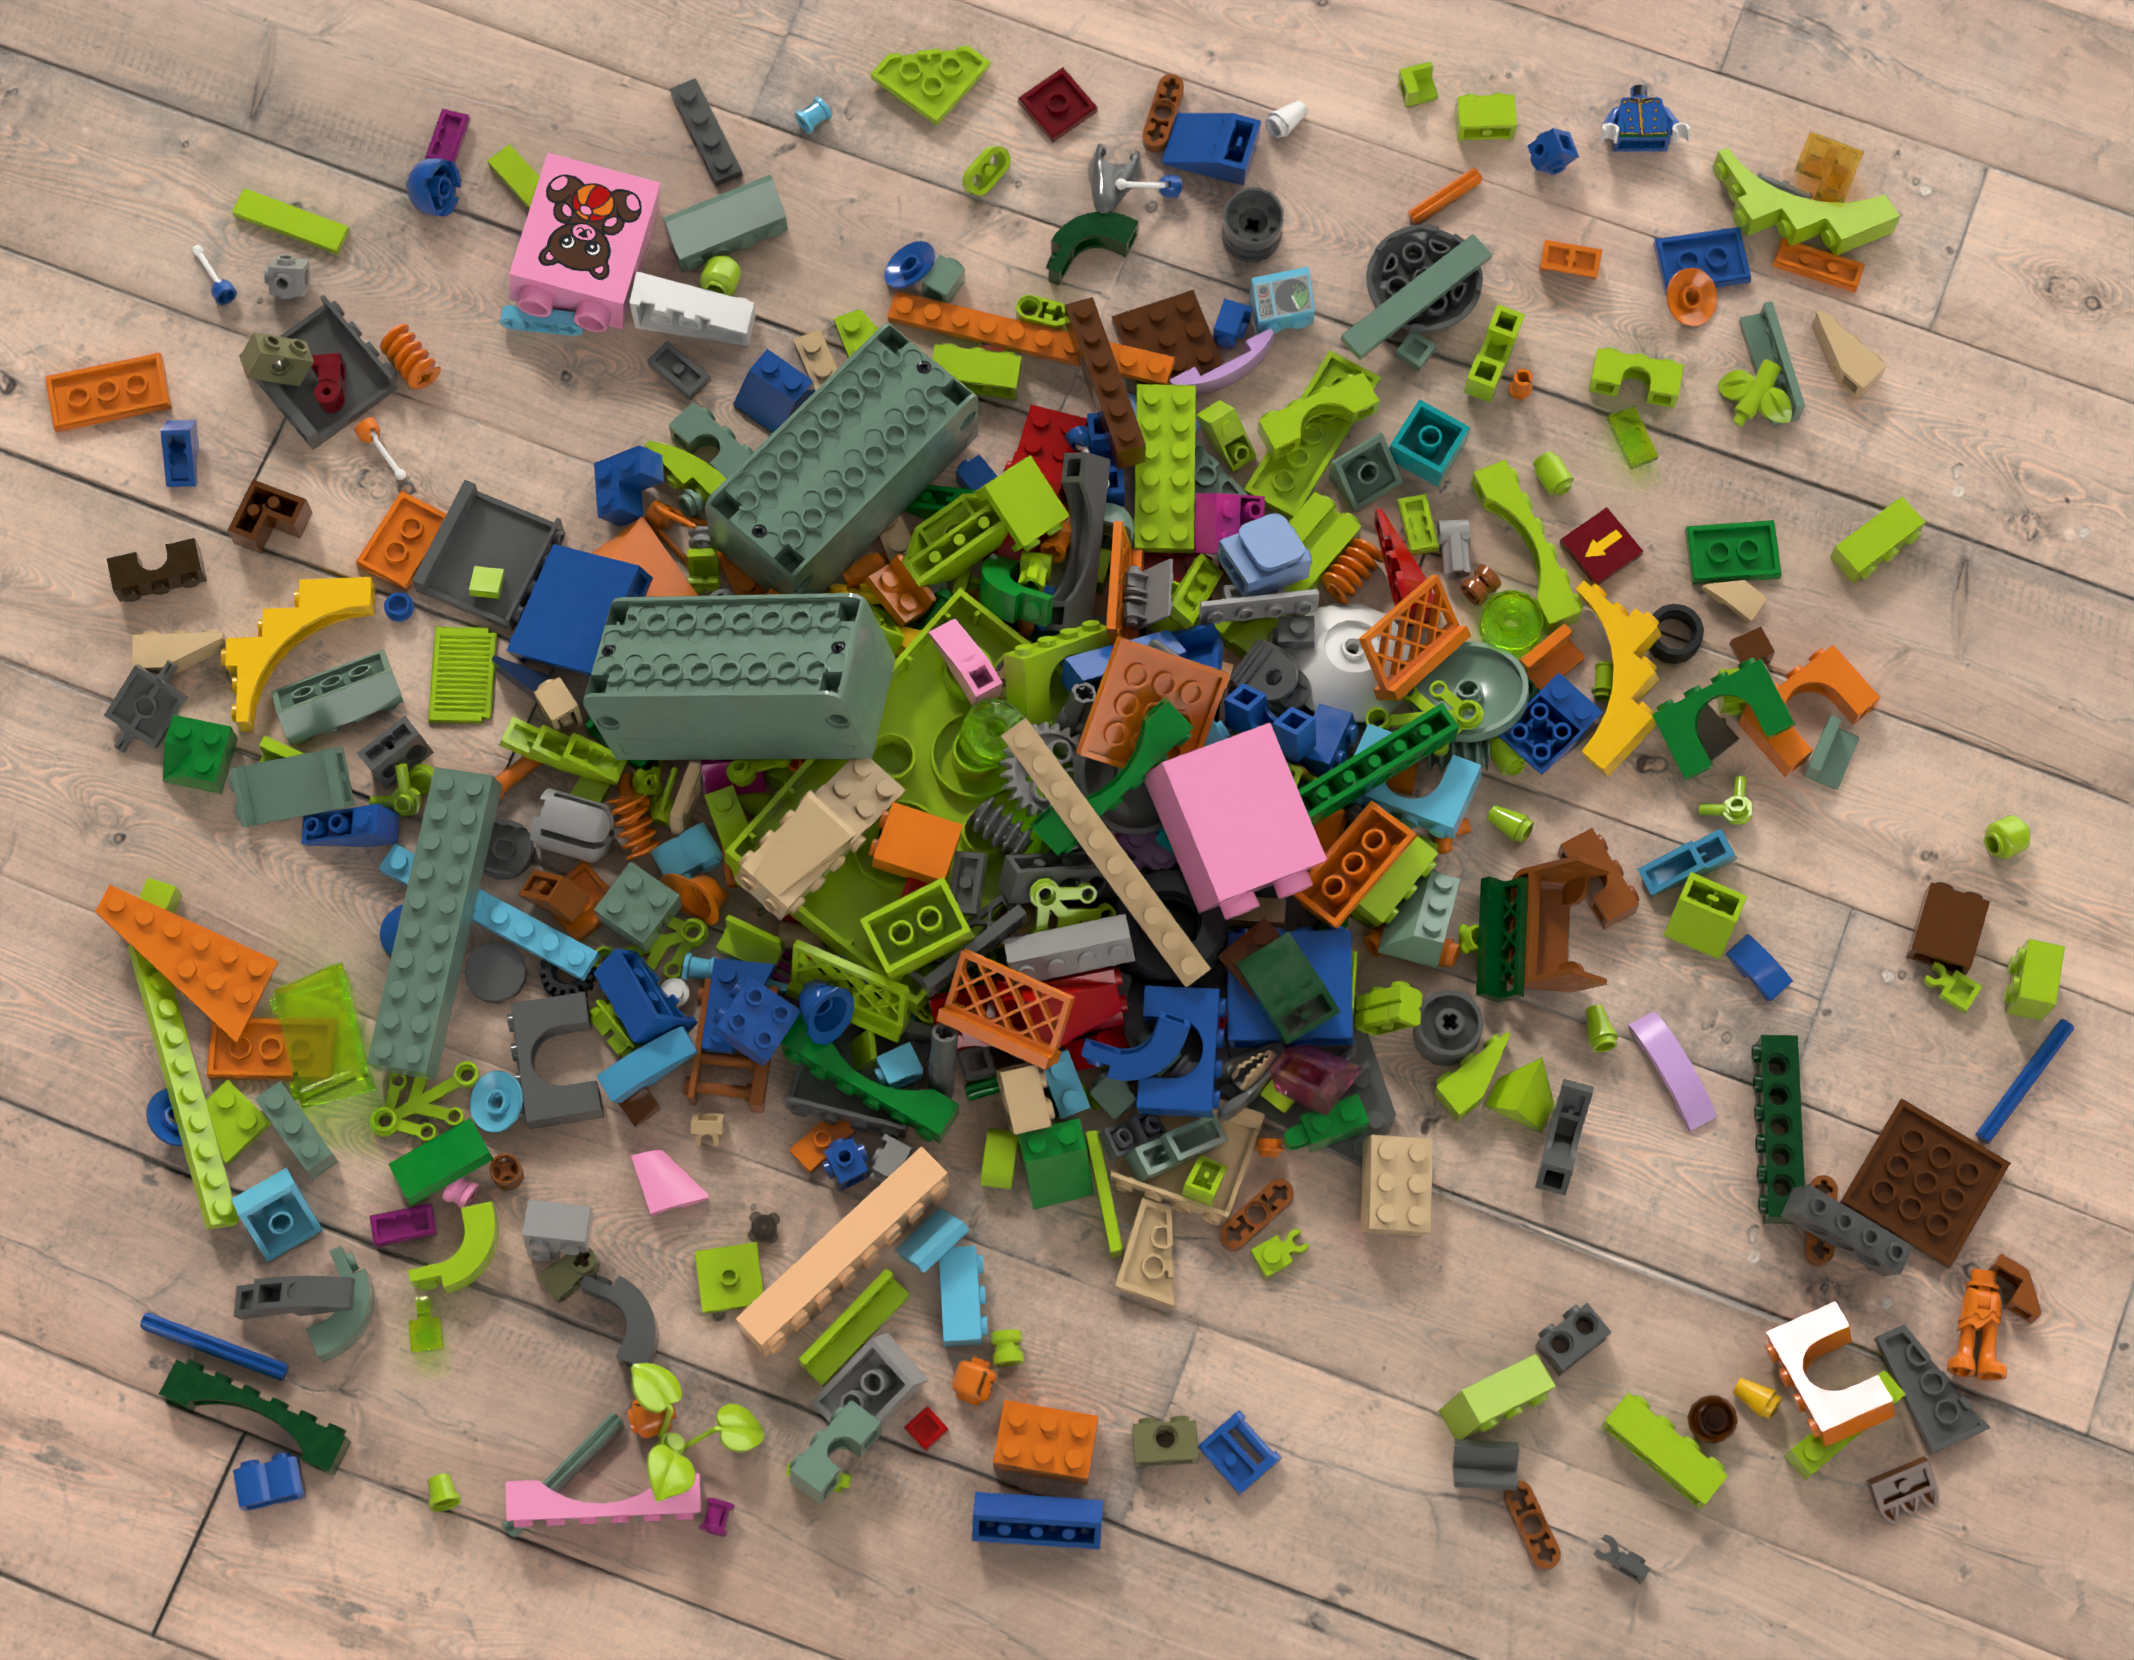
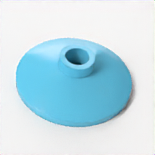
M499 1070L488 1072L477 1081L471 1093L470 1111L473 1120L481 1129L497 1133L508 1129L515 1123L523 1104V1094L519 1082L510 1073Z

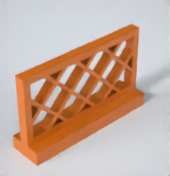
M1114 521L1106 623V630L1112 645L1115 644L1117 636L1128 640L1139 638V630L1132 631L1133 626H1127L1125 624L1126 621L1123 620L1124 597L1128 596L1124 594V589L1128 588L1125 587V572L1128 571L1129 566H1138L1140 571H1143L1144 552L1143 549H1132L1123 521Z
M1439 575L1428 577L1359 638L1378 683L1373 689L1377 700L1399 701L1471 637L1467 626H1459ZM1430 588H1433L1435 593L1433 604L1427 602ZM1413 603L1418 604L1415 620L1409 618L1410 608ZM1426 607L1432 609L1429 625L1423 623ZM1440 612L1443 613L1447 622L1442 629L1437 628ZM1395 619L1399 620L1397 636L1390 634L1392 622ZM1408 623L1414 625L1411 641L1405 639ZM1422 628L1428 630L1424 645L1419 644ZM1378 635L1381 636L1378 652H1375L1371 640ZM1389 639L1396 641L1393 657L1387 656ZM1404 644L1410 646L1406 661L1401 660ZM1386 660L1392 662L1390 675L1387 677L1384 673Z
M965 948L961 950L945 1006L939 1009L936 1021L1040 1068L1047 1069L1059 1061L1061 1051L1058 1049L1075 997ZM968 960L977 963L982 976L970 980L966 971ZM995 973L1004 975L1009 988L998 993L991 975ZM984 979L991 996L980 1001L973 983ZM1023 985L1031 987L1037 1000L1025 1005L1018 987ZM966 987L973 1002L968 1007L955 1002L958 991ZM1011 991L1019 1008L1007 1013L1000 996ZM1051 997L1064 1002L1061 1013L1054 1017L1045 1001ZM992 999L1000 1013V1017L995 1019L988 1017L982 1006L983 1003ZM1039 1003L1046 1020L1034 1025L1027 1008ZM1020 1011L1028 1028L1023 1031L1015 1029L1009 1016ZM1045 1024L1049 1025L1053 1034L1051 1044L1041 1040L1036 1028Z

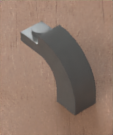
M1563 1079L1549 1125L1535 1188L1566 1196L1573 1173L1582 1128L1594 1091L1593 1086Z
M595 1274L594 1278L585 1275L580 1284L582 1292L615 1306L625 1315L627 1328L624 1340L616 1355L618 1362L630 1368L638 1363L653 1364L658 1349V1326L655 1315L642 1292L634 1284L621 1276H618L614 1287H612V1281Z

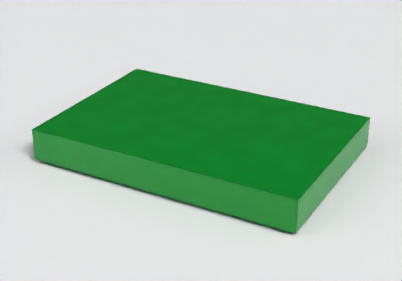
M1774 520L1686 526L1685 536L1692 585L1781 578L1782 573Z
M469 1118L390 1162L388 1165L408 1203L412 1206L493 1160V1157L472 1119Z

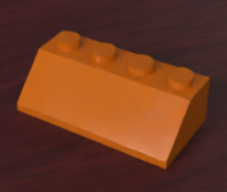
M1371 800L1325 853L1327 860L1311 869L1309 876L1313 886L1293 894V896L1304 909L1322 923L1337 929L1414 841L1417 834Z

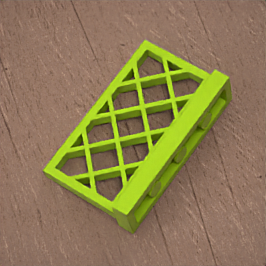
M797 939L793 945L792 979L787 986L786 995L799 1000L804 983L809 980L815 981L816 979L825 980L832 986L848 989L854 999V1011L850 1023L898 1043L911 1020V1012H908L910 987ZM805 955L810 956L813 960L810 961ZM833 967L839 969L841 972L838 973ZM818 968H821L827 975H823ZM861 979L867 981L869 984L866 985ZM845 980H849L855 987H851ZM889 991L898 994L899 996L894 997ZM873 992H877L883 999H879Z

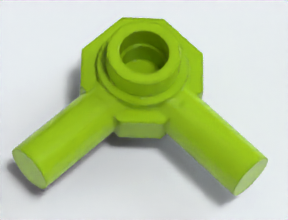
M407 764L395 765L398 788L392 795L371 796L369 804H380L386 808L393 807V810L400 814V816H414L423 806L421 793L413 786H410Z
M1744 776L1735 777L1733 796L1724 801V804L1700 803L1699 815L1723 816L1729 824L1744 825L1752 819L1753 803L1745 797L1747 778Z

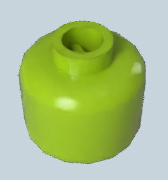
M718 255L711 257L707 260L700 278L701 287L705 290L732 296L737 289L742 275L741 268L729 256Z
M2008 815L1987 826L1984 837L1985 847L1990 854L2000 859L2011 858L2025 851L2030 845V828L2020 818Z

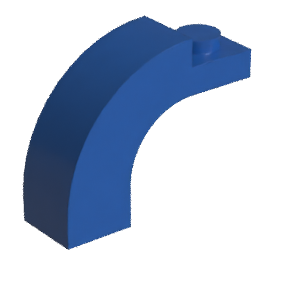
M1160 1011L1152 1035L1143 1044L1134 1048L1123 1049L1086 1038L1081 1057H1085V1061L1094 1066L1103 1067L1104 1064L1109 1065L1107 1078L1122 1081L1147 1078L1163 1070L1179 1054L1190 1028V1020Z

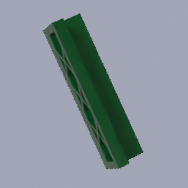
M1490 876L1481 878L1476 996L1497 1003L1524 997L1528 904L1527 878L1519 877L1508 881H1502ZM1517 888V897L1511 903V889ZM1515 916L1516 926L1514 927L1512 932H1510L1509 923ZM1514 946L1515 955L1509 962L1508 952ZM1513 975V990L1507 991V982Z

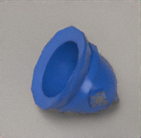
M820 979L815 981L809 980L804 983L799 995V1006L804 1023L807 1025V1034L814 1043L827 1045L840 1037L850 1024L854 1011V999L848 989L832 986L827 981Z

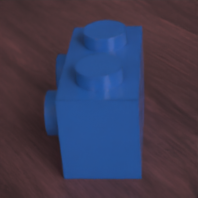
M1319 703L1313 716L1316 718V746L1299 761V764L1308 771L1323 775L1346 761L1347 748L1350 743H1354L1356 740L1358 726L1355 723L1353 713Z

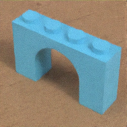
M1368 724L1354 756L1393 732ZM1452 755L1439 786L1427 796L1416 799L1404 798L1392 792L1384 782L1350 803V805L1367 806L1372 800L1393 817L1401 819L1400 821L1406 826L1412 828L1419 826L1428 829L1432 835L1444 839L1449 837L1454 839L1482 777L1481 765Z

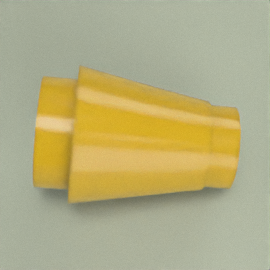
M1743 1377L1737 1382L1732 1392L1760 1418L1765 1416L1771 1419L1782 1401V1397L1777 1395V1390L1746 1380Z

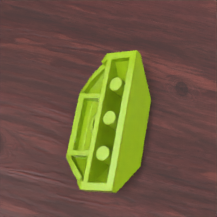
M962 494L914 528L907 554L902 563L919 587L952 581L999 548L1009 532L988 499L980 502L976 494Z

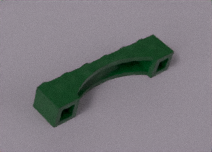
M176 1359L159 1392V1395L165 1400L191 1412H194L198 1406L226 1405L260 1414L281 1426L294 1438L303 1451L300 1458L302 1461L335 1476L351 1444V1441L344 1436L346 1430L332 1423L324 1427L316 1423L318 1419L316 1416L300 1410L299 1414L288 1410L290 1405L277 1398L272 1397L270 1402L260 1398L261 1392L244 1384L242 1389L232 1385V1378L222 1373L216 1372L214 1376L203 1372L205 1366L191 1359H188L186 1364Z

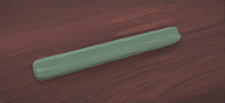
M610 1413L556 1468L543 1484L552 1491L559 1493L624 1426L623 1420L617 1414ZM505 1521L502 1524L503 1529L512 1537H516L525 1528H514L513 1522Z

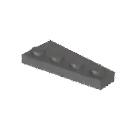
M1905 1324L1874 1338L1894 1381L1906 1393L1903 1399L1931 1455L1990 1428L1984 1419L1981 1420L1971 1408L1972 1405L1955 1389L1944 1371H1941L1931 1360L1929 1353Z

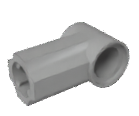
M1468 519L1438 521L1437 538L1439 547L1442 548L1444 577L1454 580L1469 576L1468 546L1470 544V527Z

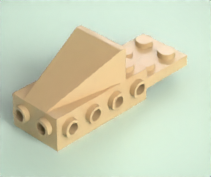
M850 759L816 792L812 789L809 790L800 800L797 810L795 812L792 809L789 810L779 821V824L782 826L775 833L769 830L759 841L761 847L755 853L749 850L738 862L741 868L735 880L780 921L789 912L795 914L806 902L804 897L810 891L813 893L817 892L825 883L826 879L824 876L830 870L835 873L847 860L844 856L850 850L855 853L866 841L863 835L881 818L883 811H888L891 808L892 802L896 803L906 790L872 759Z

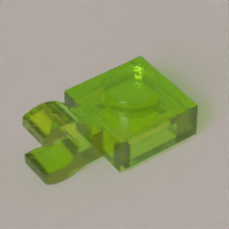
M429 1296L416 1297L418 1319L408 1321L411 1352L414 1354L444 1350L442 1318H432V1301Z

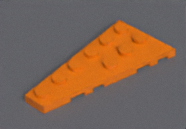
M109 884L95 911L96 914L237 1045L279 964L278 960Z

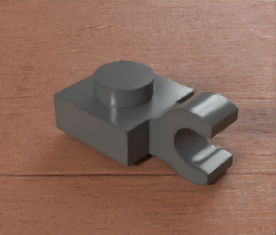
M1604 1535L1602 1541L1609 1544L1610 1552L1603 1553L1596 1549L1594 1556L1601 1561L1612 1564V1567L1641 1583L1650 1570V1567L1645 1565L1646 1560L1631 1551L1628 1554L1623 1551L1620 1552L1616 1540L1609 1535Z

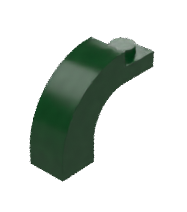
M1097 211L1080 215L1064 224L1051 240L1052 254L1046 265V269L1049 270V282L1059 286L1075 257L1088 249L1103 248L1127 257L1139 234V221L1116 212L1103 214Z

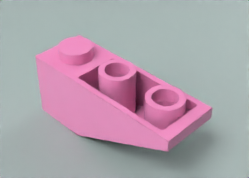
M956 619L929 632V636L973 709L1001 695L1003 684L986 655Z

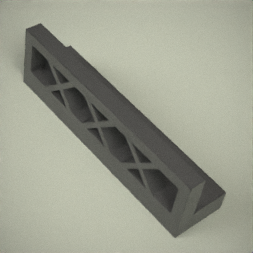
M1002 893L981 909L979 916H972L967 920L970 929L973 926L987 927L985 931L964 945L962 949L948 960L943 959L942 956L930 962L929 964H936L938 967L925 978L917 970L909 974L924 989L927 995L932 998L952 982L961 950L966 948L985 956L1002 943L1004 939H1007L1027 923V913L1019 904L1017 906H1014L1013 903L1010 904ZM1003 904L1009 912L996 922L991 921L992 911ZM988 915V920L982 921ZM968 960L966 970L974 965L975 962Z

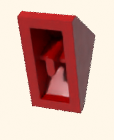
M1118 1026L1111 1031L1108 1029L1091 1031L1063 1045V1048L1068 1049L1076 1071L1098 1067L1085 1061L1086 1058L1081 1057L1086 1038L1117 1048H1130L1122 1026Z

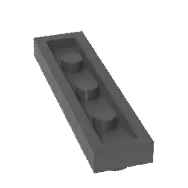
M694 78L670 88L671 96L716 186L743 176L742 169L697 79Z

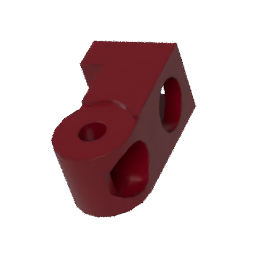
M340 353L312 355L314 363L311 368L318 377V384L314 389V397L325 412H338L345 404L346 363Z

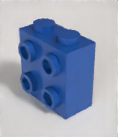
M749 976L744 984L738 981L731 991L729 997L734 1000L727 1009L723 1006L719 1009L712 1020L717 1025L711 1033L764 1067L801 1010Z

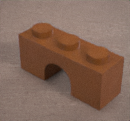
M1590 828L1562 843L1557 854L1560 859L1580 855L1612 867V873L1598 876L1604 888L1593 894L1588 904L1605 930L1635 914L1640 899L1635 888L1632 885L1628 886L1622 877L1624 872L1619 862L1612 860L1607 852L1608 846L1601 834L1597 835L1593 828Z

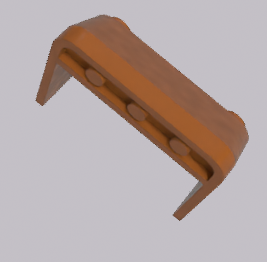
M1574 855L1523 868L1515 873L1512 879L1519 877L1528 879L1524 989L1576 992L1607 985L1606 978L1584 971L1583 966L1577 962H1568L1570 906L1580 904L1586 898L1590 878L1612 873V867L1580 855ZM1517 888L1511 889L1510 902L1513 903L1517 897ZM1515 916L1509 923L1510 932H1512V930L1516 926ZM1514 946L1508 952L1509 962L1515 955ZM1512 975L1508 983L1514 986V976Z

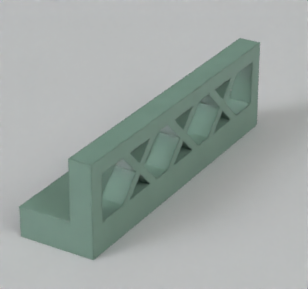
M1766 302L1763 304L1759 314L1741 317L1739 325L1755 376L1764 359L1770 360L1781 367L1782 370L1774 384V388L1785 391L1789 396L1792 405L1791 422L1797 421L1802 415L1805 403L1773 302ZM1770 421L1771 426L1783 424Z

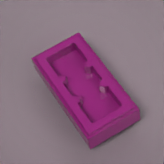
M442 108L425 159L443 158L456 163L471 121L470 115Z
M432 1204L369 1216L375 1248L438 1236Z

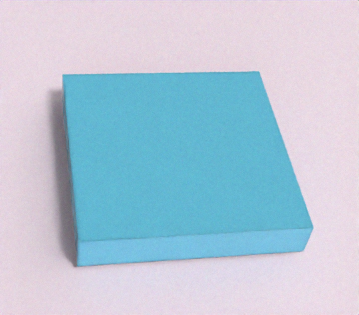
M939 1208L895 1251L903 1260L920 1271L926 1272L964 1237L970 1229L963 1221Z

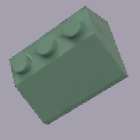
M1433 871L1426 878L1421 875L1414 883L1418 886L1417 890L1407 901L1403 898L1396 906L1399 910L1398 914L1389 924L1385 923L1378 953L1438 968L1460 878Z

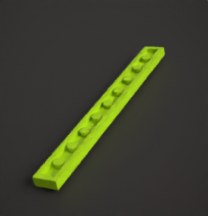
M129 944L130 958L205 1228L208 1230L235 1226L239 1222V1218L232 1202V1193L174 987Z

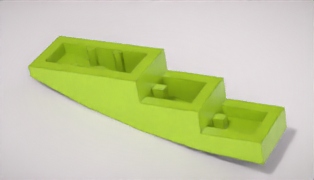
M512 716L499 743L501 747L553 768L614 785L617 784L627 760H616L610 749L574 732L569 737L544 724L539 729Z

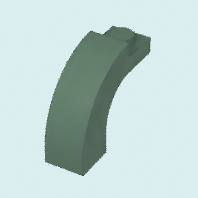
M342 1246L329 1252L340 1277L355 1279L352 1310L335 1312L326 1320L306 1328L317 1356L323 1363L343 1354L360 1339L370 1322L374 1308V1289L369 1273L365 1268L354 1272L359 1269L353 1253L347 1254Z

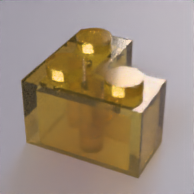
M1810 131L1795 171L1821 181L1814 200L1844 203L1865 151Z

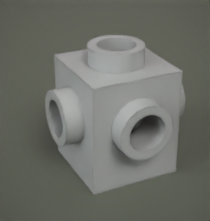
M292 255L274 257L264 272L265 284H269V294L278 295L282 299H292L296 296L304 297L310 288L309 259H295Z

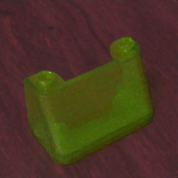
M343 962L331 964L274 989V996L269 997L273 1014H279L294 1082L289 1083L292 1098L295 1101L299 1100L303 1109L376 1090L373 1075L370 1074L369 1065L367 1064L368 1058L364 1050L353 1004L354 999L351 993L352 987L349 975Z

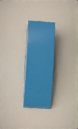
M1720 828L1694 843L1690 841L1638 868V871L1651 896L1685 884L1690 872L1704 876L1738 858L1725 833Z
M680 1026L630 1053L596 1077L611 1102L622 1103L643 1087L652 1086L699 1051L684 1026Z

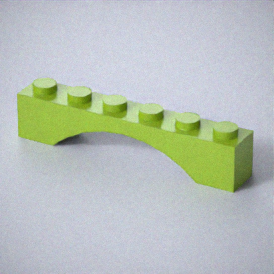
M1506 459L1473 472L1471 485L1483 509L1497 515L1510 524L1529 548L1536 566L1538 579L1534 611L1547 635L1557 630L1564 623L1569 626L1579 622L1583 604L1577 593L1573 594L1569 586L1570 578L1566 569L1560 568L1556 560L1558 556L1554 545L1551 542L1548 543L1544 536L1545 529L1539 517L1535 518L1533 515L1530 497L1526 492L1522 493L1518 485L1520 481L1515 468H1510Z

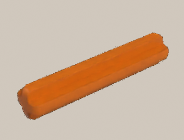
M1475 168L1470 169L1410 209L1408 212L1409 219L1414 225L1420 224L1482 182L1481 174Z

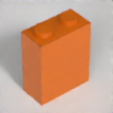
M892 802L890 811L884 810L878 828L883 829L880 839H873L869 851V856L873 857L872 867L904 878L911 877L928 884L942 877L946 880L962 835L963 825Z

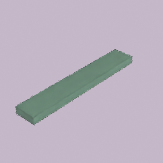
M1472 234L1343 333L1340 340L1361 360L1492 258V253Z

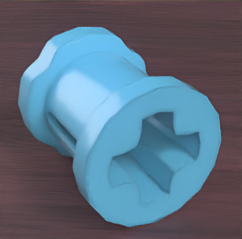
M817 96L813 99L811 105L802 111L797 110L794 116L799 126L806 133L810 134L813 132V128L824 119H831L832 112L823 99Z
M687 952L683 963L682 980H688L689 978L711 979L714 958H718L712 957L710 960L693 957L692 953Z

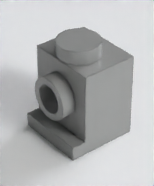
M884 1134L882 1138L884 1148H878L870 1162L873 1167L869 1178L879 1185L913 1155L911 1147L887 1134Z

